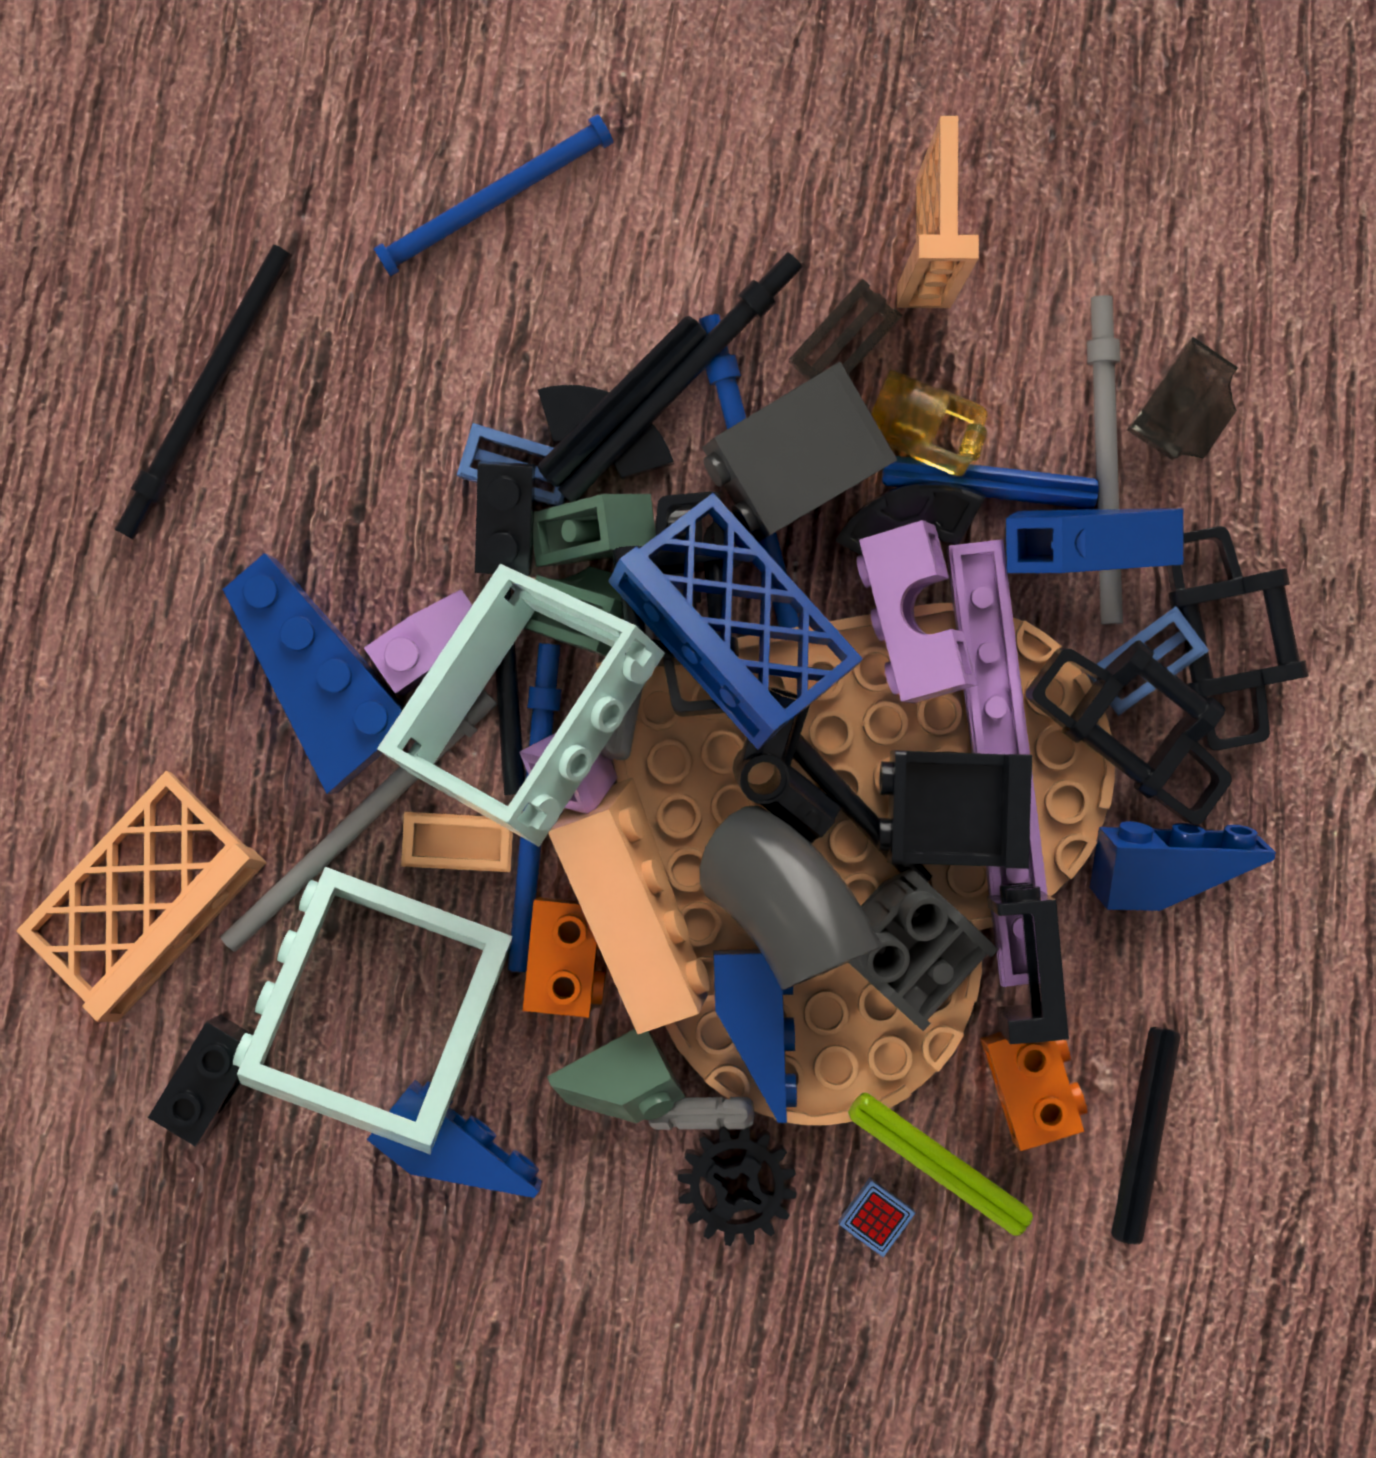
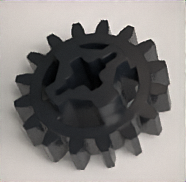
M720 1127V1138L714 1141L703 1132L699 1135L703 1150L699 1153L695 1150L687 1149L684 1153V1158L692 1165V1169L678 1170L677 1175L678 1181L690 1185V1188L678 1193L680 1204L693 1203L694 1205L687 1214L688 1222L693 1224L703 1219L706 1222L703 1232L704 1237L707 1239L711 1238L717 1230L723 1231L725 1246L732 1245L735 1234H743L747 1244L753 1245L755 1240L754 1230L759 1228L771 1237L775 1234L771 1219L776 1216L787 1220L790 1216L787 1207L781 1203L782 1200L794 1199L797 1195L795 1187L784 1183V1180L796 1175L794 1165L779 1164L787 1154L786 1148L782 1144L770 1150L767 1147L770 1141V1132L767 1130H763L755 1139L750 1137L749 1127L739 1129L738 1135H731L729 1129ZM728 1149H743L740 1155L722 1160L716 1156L718 1153ZM764 1160L773 1173V1192L768 1190V1187L760 1183L758 1179V1173L762 1168ZM740 1173L746 1174V1183L749 1190L746 1192L738 1188L733 1195L729 1194L727 1181L724 1178L728 1176L731 1179H736ZM701 1176L705 1178L706 1182L713 1185L716 1195L712 1200L710 1208L701 1195L699 1187ZM748 1209L757 1212L755 1215L747 1218L731 1219L736 1212Z

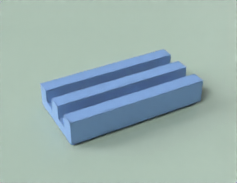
M473 423L457 476L477 483L478 470L471 468L474 460L480 462L528 464L479 449L480 439L541 458H545L554 448ZM536 466L535 478L548 482L539 472L538 466ZM535 487L534 501L555 507L564 504L565 497L557 490L559 487H555L554 493Z
M1175 606L1098 662L1097 665L1105 669L1135 641L1140 640L1145 643L1173 622L1180 631L1153 650V658L1158 661L1185 640L1190 643L1193 649L1169 665L1167 669L1176 675L1207 653L1209 649L1177 606ZM1088 675L1090 679L1093 681V683L1097 680L1092 676ZM1146 682L1122 700L1117 695L1110 705L1119 716L1156 688L1149 682Z

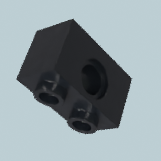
M222 1015L206 1021L148 1118L195 1147L211 1135L241 1086L237 1076L239 1067L233 1065V1059L245 1033L253 1034Z

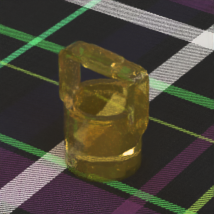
M893 369L889 370L871 411L873 419L890 447L955 476L964 475L971 462L978 460L987 437V429L984 425L988 413L983 406ZM945 412L972 423L966 428L959 448V455L932 444Z

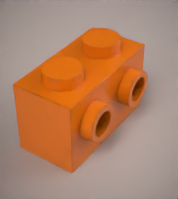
M542 897L534 899L522 1011L589 1018L592 1004L602 1005L606 972L595 971L599 947L578 901Z
M1001 1032L980 1038L1012 1142L1020 1151L1085 1132L1080 1118L1081 1115L1088 1113L1085 1098L1078 1082L1069 1083L1063 1064L1071 1061L1066 1040L1009 1044Z

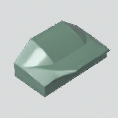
M589 566L581 572L564 579H549L539 575L536 576L535 580L620 619L622 617L621 596L608 582L612 574L611 572ZM537 611L533 613L524 629L605 657L612 648Z

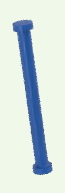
M596 114L589 118V126L389 246L385 247L381 243L374 247V251L389 276L391 277L400 272L397 268L400 264L600 144L604 149L613 144V138L601 117Z

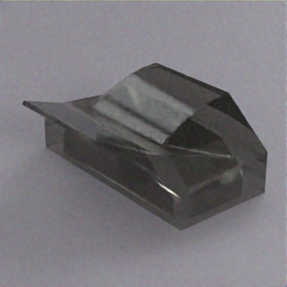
M1190 338L1145 399L1128 426L1127 431L1171 460L1181 455L1204 459L1237 411L1232 399L1230 384L1238 367L1196 338Z

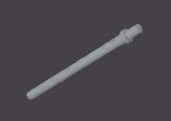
M484 689L435 763L464 735L470 738L478 730L475 725L497 705V702ZM399 767L220 936L225 945L234 952L243 946L419 778L410 774L402 767Z

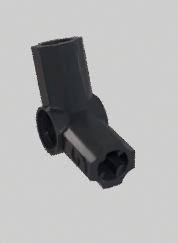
M768 687V691L784 709L797 699V694L776 687ZM809 705L759 750L746 737L743 749L738 752L734 759L733 773L742 792L749 800L761 804L773 815L793 827L812 844L816 839L823 837L835 823V818L841 806L791 766L810 707ZM761 762L774 764V774L766 783L759 785L748 782V773L753 766Z

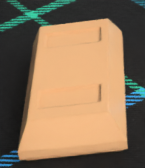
M404 812L401 867L511 872L513 832L486 816Z

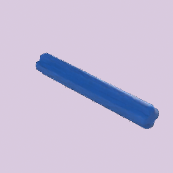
M895 456L897 461L883 468L882 471L883 484L891 487L921 482H945L973 489L984 494L987 498L1090 509L1096 505L1099 493L1098 480L1095 478Z

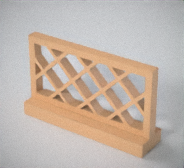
M940 116L916 178V242L897 284L896 308H951L978 260L979 235H958V116Z
M165 771L16 932L85 1002L82 1007L97 1022H118L267 862L253 848L245 846L173 773ZM170 790L182 802L181 825L156 826V804ZM193 813L204 824H193ZM144 818V826L135 827ZM212 831L225 846L210 862L193 863V832ZM181 832V864L155 865L156 833ZM144 834V865L118 866V844L127 835ZM107 857V866L98 867ZM193 870H202L193 880ZM181 871V894L172 903H155V872ZM144 872V904L118 905V873ZM90 874H106V905L81 906V884ZM69 898V907H60ZM156 910H165V911L155 920V911H156ZM144 911L143 934L135 943L118 944V912ZM106 912V944L81 945V913ZM53 914H69L68 946H51L38 932ZM127 950L118 960V951ZM106 951V974L92 988L80 975V952ZM68 952V962L59 953Z

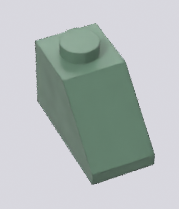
M600 494L534 512L533 547L536 567L613 558L614 549L626 546H644L656 536L651 494Z
M633 1029L547 1076L552 1088L567 1104L633 1123H639L644 1119L653 1120L662 1117L673 1108L675 1102L685 1097L658 1041L650 1031L637 1034L636 1030Z

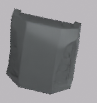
M909 868L883 881L861 905L882 947L848 963L915 1025L924 1031L931 1024L928 1021L931 1015L987 955L992 957L999 949L917 872Z

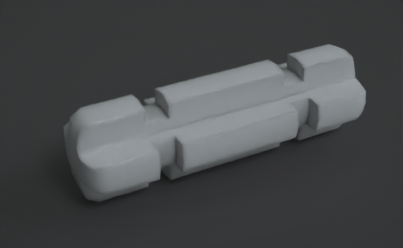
M687 1097L675 1102L673 1108L667 1114L657 1119L649 1120V1124L655 1130H672V1127H677L678 1129H720V1127L745 1129L754 1123V1104L748 1097H730V1099H724L723 1097Z

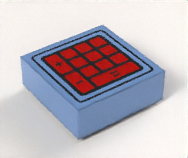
M870 1177L842 1214L838 1224L880 1256L884 1257L916 1212Z

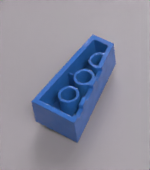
M264 553L222 590L326 794H337L383 754L377 748L405 706L280 562Z

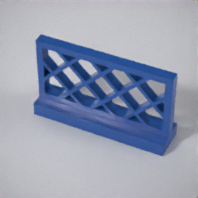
M714 493L693 507L640 549L636 546L621 557L608 580L611 586L758 750L769 742L779 730L863 660L857 651ZM709 514L724 531V546L695 542V524ZM686 532L685 540L676 539ZM661 550L685 553L684 577L663 574L650 558ZM694 554L723 558V581L693 578ZM733 560L752 562L761 572V587L733 584ZM677 589H682L683 595ZM693 591L722 595L721 619L702 617L692 606ZM732 596L761 600L760 624L732 621ZM771 601L788 603L799 614L798 629L770 626ZM715 631L721 632V638ZM731 633L759 636V661L739 659L730 649ZM770 638L797 641L798 666L769 663ZM809 643L827 645L840 659L841 663L831 671L808 668ZM753 673L758 674V679L754 676ZM769 675L797 679V699L786 709L768 691ZM808 680L818 681L808 690Z

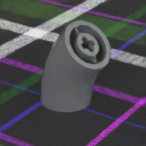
M757 805L745 806L732 813L715 830L705 847L701 860L700 885L706 897L723 908L750 936L772 969L781 990L805 982L882 947L867 915L850 888L825 857L793 827Z

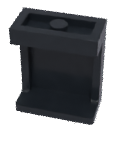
M890 751V762L881 761L879 792L880 795H889L888 818H879L878 851L887 852V862L890 864L996 866L1029 869L1032 755Z
M1033 883L1000 885V895L987 896L988 908L998 916L1022 914L1030 1004L997 1007L998 1029L1009 1044L1069 1040L1056 899L1040 891V887L1034 886Z

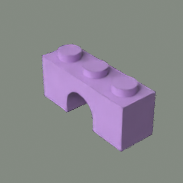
M921 520L859 539L863 555L857 556V567L864 586L872 588L877 608L871 609V621L877 638L880 641L885 640L890 662L885 663V675L894 695L899 694L901 702L917 703L978 686L964 632L948 629L935 634H926L919 628L914 618V604L919 593L931 584L949 579L936 526Z

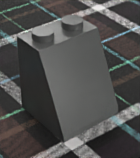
M841 362L831 366L717 435L702 447L706 454L703 462L709 476L717 486L721 487L724 485L735 504L731 508L733 515L750 534H753L757 542L897 461Z

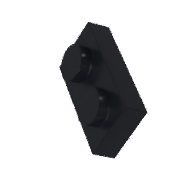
M487 461L478 463L475 573L494 574L500 564L526 576L532 573L536 464Z

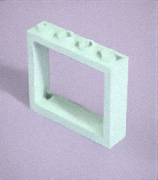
M500 564L377 750L415 777L539 847L557 822L560 814L582 780L589 773L593 763L613 732L621 724L626 712L647 680L652 676L665 653L636 625ZM512 588L515 592L510 600L507 601L504 596ZM537 611L612 648L511 803L507 806L433 764L533 613ZM411 738L415 743L409 752L406 753L402 750Z
M325 867L319 882L310 880L304 890L299 910L305 912L298 931L288 930L281 944L277 961L284 964L276 983L267 981L260 993L255 1012L262 1016L253 1035L245 1033L237 1047L233 1059V1065L239 1067L237 1076L242 1085L431 1154L506 962L513 936ZM334 896L483 950L416 1122L263 1065Z

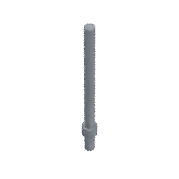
M1102 295L1091 297L1092 340L1087 341V364L1093 365L1096 480H1098L1099 484L1097 509H1119L1115 364L1120 363V340L1114 338L1113 296ZM1121 569L1099 570L1101 624H1123Z

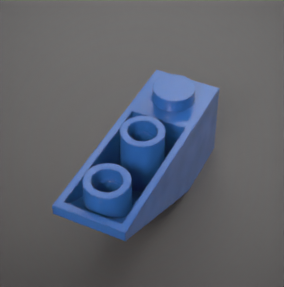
M1184 508L1016 511L1006 517L1007 573H1070L1183 565Z
M1126 821L1120 823L1119 827H1099L1089 888L1107 910L1161 911L1273 861L1276 852L1258 836L1256 830L1247 826L1227 825L1224 827V831L1204 830L1200 826L1188 823H1176L1172 825V829H1156L1140 822Z
M759 949L713 950L715 1011L777 1122L787 1123L786 1107H797L796 1074L785 1073V1051H795L794 1017H784L783 995H793V987L781 990L772 969Z
M414 1080L389 1112L416 1122L431 1082L427 1081L423 1086ZM450 1105L431 1154L371 1133L367 1138L371 1144L410 1175L535 1198L543 1182L536 1177L539 1169L530 1159L516 1150H513L510 1155L493 1142L496 1134L485 1123L474 1116H470L466 1121L451 1109Z

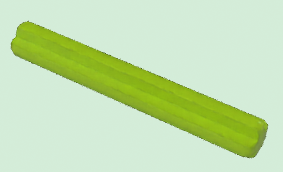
M861 1093L850 1106L848 1114L855 1124L1013 1236H1020L1031 1224L1033 1214L1026 1205L870 1094Z

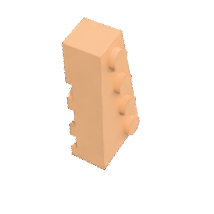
M632 777L613 784L598 807L587 814L566 808L548 834L637 1034H641L699 1014L709 994L710 979L703 962L695 956L688 936L685 919L676 902Z

